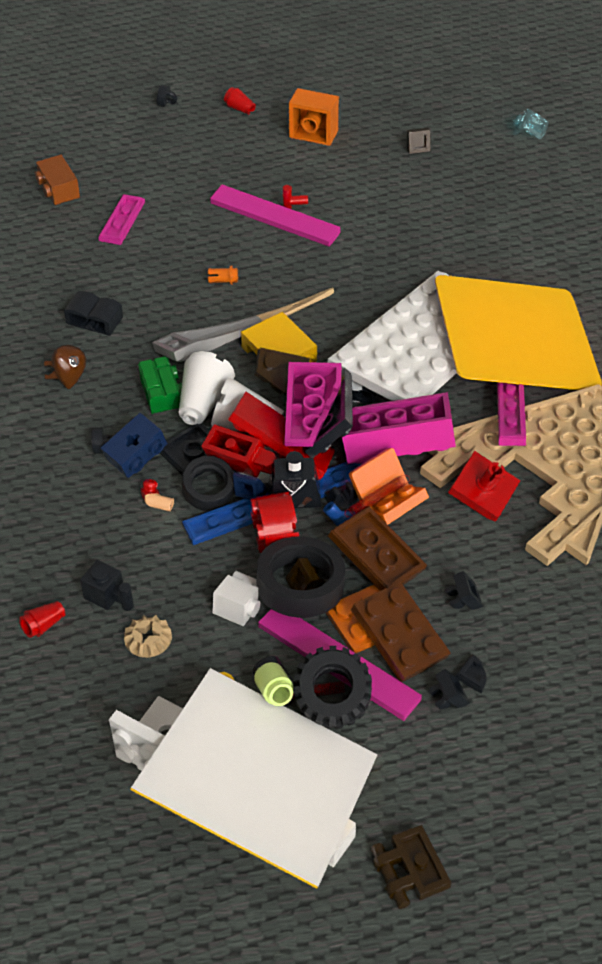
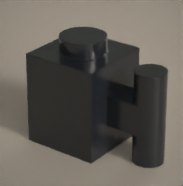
M96 560L80 579L85 600L106 610H109L115 601L122 604V608L125 611L133 609L131 585L126 582L123 583L120 570Z

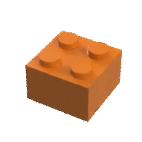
M297 88L289 102V138L330 146L338 132L339 96Z

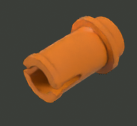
M230 266V268H208L209 275H218L208 276L209 283H230V285H233V282H238V268H233V266Z

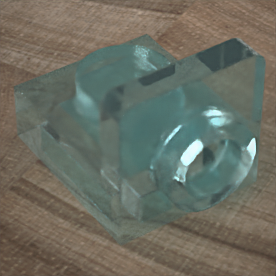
M527 108L523 115L518 114L512 124L515 126L512 134L517 136L523 128L528 134L534 135L541 140L546 133L549 121Z

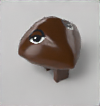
M72 345L57 347L52 353V361H44V366H52L55 370L50 375L46 374L45 379H59L67 389H70L78 382L85 369V353Z

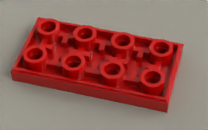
M246 391L228 419L232 422L233 426L241 432H247L254 438L260 439L264 447H270L276 451L280 458H286V455L292 451L300 452L303 458H311L305 453V446H285L286 417ZM331 447L325 453H319L313 458L319 480L326 473L335 452Z

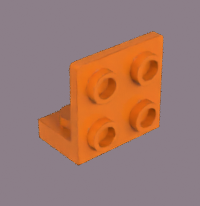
M393 448L384 450L349 473L359 500L368 495L370 497L371 493L399 476L404 479L401 483L405 481L406 485L371 506L372 510L387 525L429 498L425 488L415 487L407 483L408 481Z

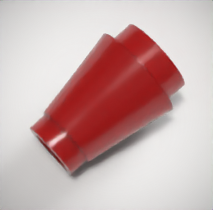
M231 87L224 96V102L232 109L249 115L256 108V104L239 88Z
M59 601L26 610L24 615L19 618L20 626L29 638L34 636L40 637L61 618L65 617V609Z

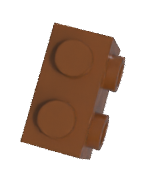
M62 155L36 162L38 171L35 172L37 183L39 185L42 184L45 196L47 198L50 197L54 205L80 198L78 180Z

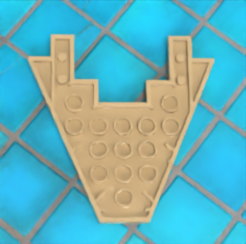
M598 384L525 406L526 446H499L498 415L454 427L456 447L444 451H427L434 457L421 466L420 474L439 488H442L462 471L474 451L491 462H498L499 467L503 465L505 468L513 460L526 467L552 485L540 497L539 504L557 517L526 543L525 550L546 566L565 550L585 565L589 563L602 527L601 385Z

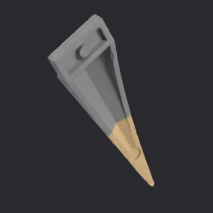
M329 288L287 306L245 319L205 328L173 332L152 342L155 352L177 362L185 361L193 352H213L241 339V331L280 312L289 316L333 294L334 289Z

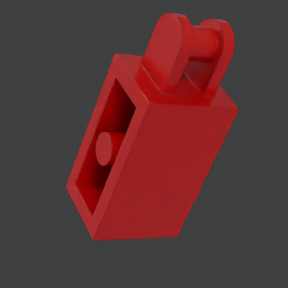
M215 424L201 446L207 456L223 459L230 465L231 469L255 478L259 476L260 472L271 474L273 462L277 459L273 452L265 449L260 439Z

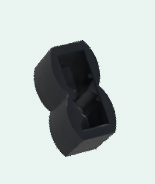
M78 291L64 310L65 320L68 325L111 336L123 318L121 303L110 298H99L95 294L86 291Z

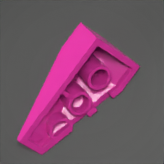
M289 362L285 446L313 447L340 390L342 363Z

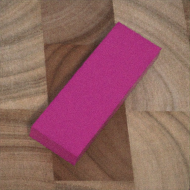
M123 194L101 231L99 241L121 245L145 204V198Z

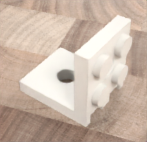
M158 696L139 722L116 710L109 719L117 758L137 765V768L142 771L165 737L161 732L171 728L183 708Z

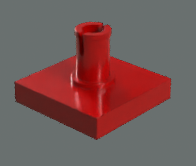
M474 451L448 493L487 519L496 522L521 480L505 471L503 465L499 467L498 462H491Z

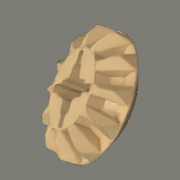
M143 615L137 621L132 619L131 625L125 628V645L132 654L139 657L149 658L163 653L169 647L172 640L171 629L167 621L160 620L157 615L153 618H147ZM152 627L153 636H148L143 643L142 634H146Z

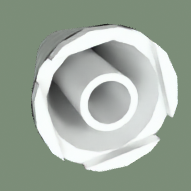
M199 351L193 352L185 361L179 405V416L185 423L190 425L201 424L216 406L217 402H219L222 396L221 390L227 378L234 379L235 377L234 369L227 360L224 359L222 362L216 359V354L212 352Z
M227 378L221 390L222 396L220 401L216 404L211 425L213 427L215 424L241 432L228 419L246 391L281 415H284V410L236 380Z

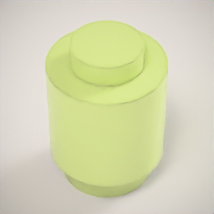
M273 662L266 663L256 671L254 676L255 684L268 703L275 706H283L292 699L293 683L279 664Z

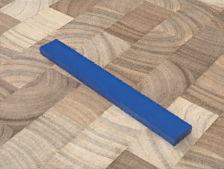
M344 462L328 468L322 479L319 480L321 498L325 497L326 491L331 490L335 486L340 487L345 485L346 482L352 484L349 473L362 464H348ZM245 498L182 521V525L192 544L196 545L252 524L250 500Z

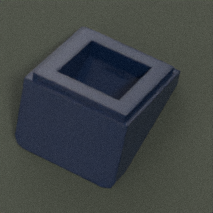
M236 472L233 473L235 496L250 500L255 497L265 496L268 492V488L259 478Z

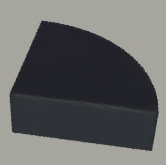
M472 654L458 671L456 677L462 683L482 694L486 685V673L481 660Z

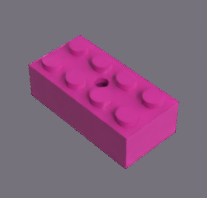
M448 392L353 407L352 429L346 436L342 437L348 464L365 463L388 448H393L396 455L401 456L407 454L418 455L422 452L433 450L444 451L456 447Z

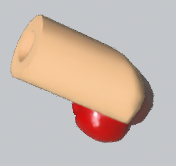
M144 480L141 495L145 503L150 507L171 512L174 498L160 495L157 489L158 483L155 480Z

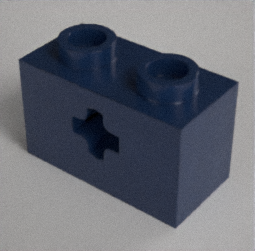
M139 413L105 443L101 450L106 459L129 478L141 471L144 465L155 455H158L168 443L161 429L143 414Z

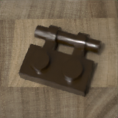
M422 825L392 836L393 850L386 852L382 843H377L370 848L375 858L373 864L377 872L382 873L387 883L385 889L389 898H394L398 909H404L410 905L411 902L406 894L409 890L414 889L419 900H423L451 887V881ZM401 862L407 875L398 878L393 866Z

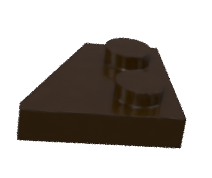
M260 347L257 352L254 375L263 382L269 383L279 394L283 393L287 396L289 362H309L310 358Z

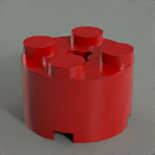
M289 491L250 499L251 519L253 528H256L258 537H256L259 553H262L267 546L275 541L299 536V532H294L296 530L297 518Z

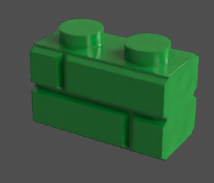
M166 356L155 358L154 361L146 360L139 362V376L151 414L179 408L182 383L176 382V380H179L176 365L171 366Z

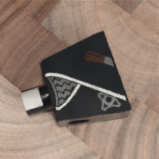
M292 451L286 455V458L274 460L268 482V495L289 491L294 508L321 507L320 481L314 459L303 458L300 452Z

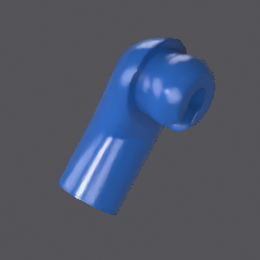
M329 502L323 509V512L336 526H339L353 516L350 513L351 511H341L334 502Z

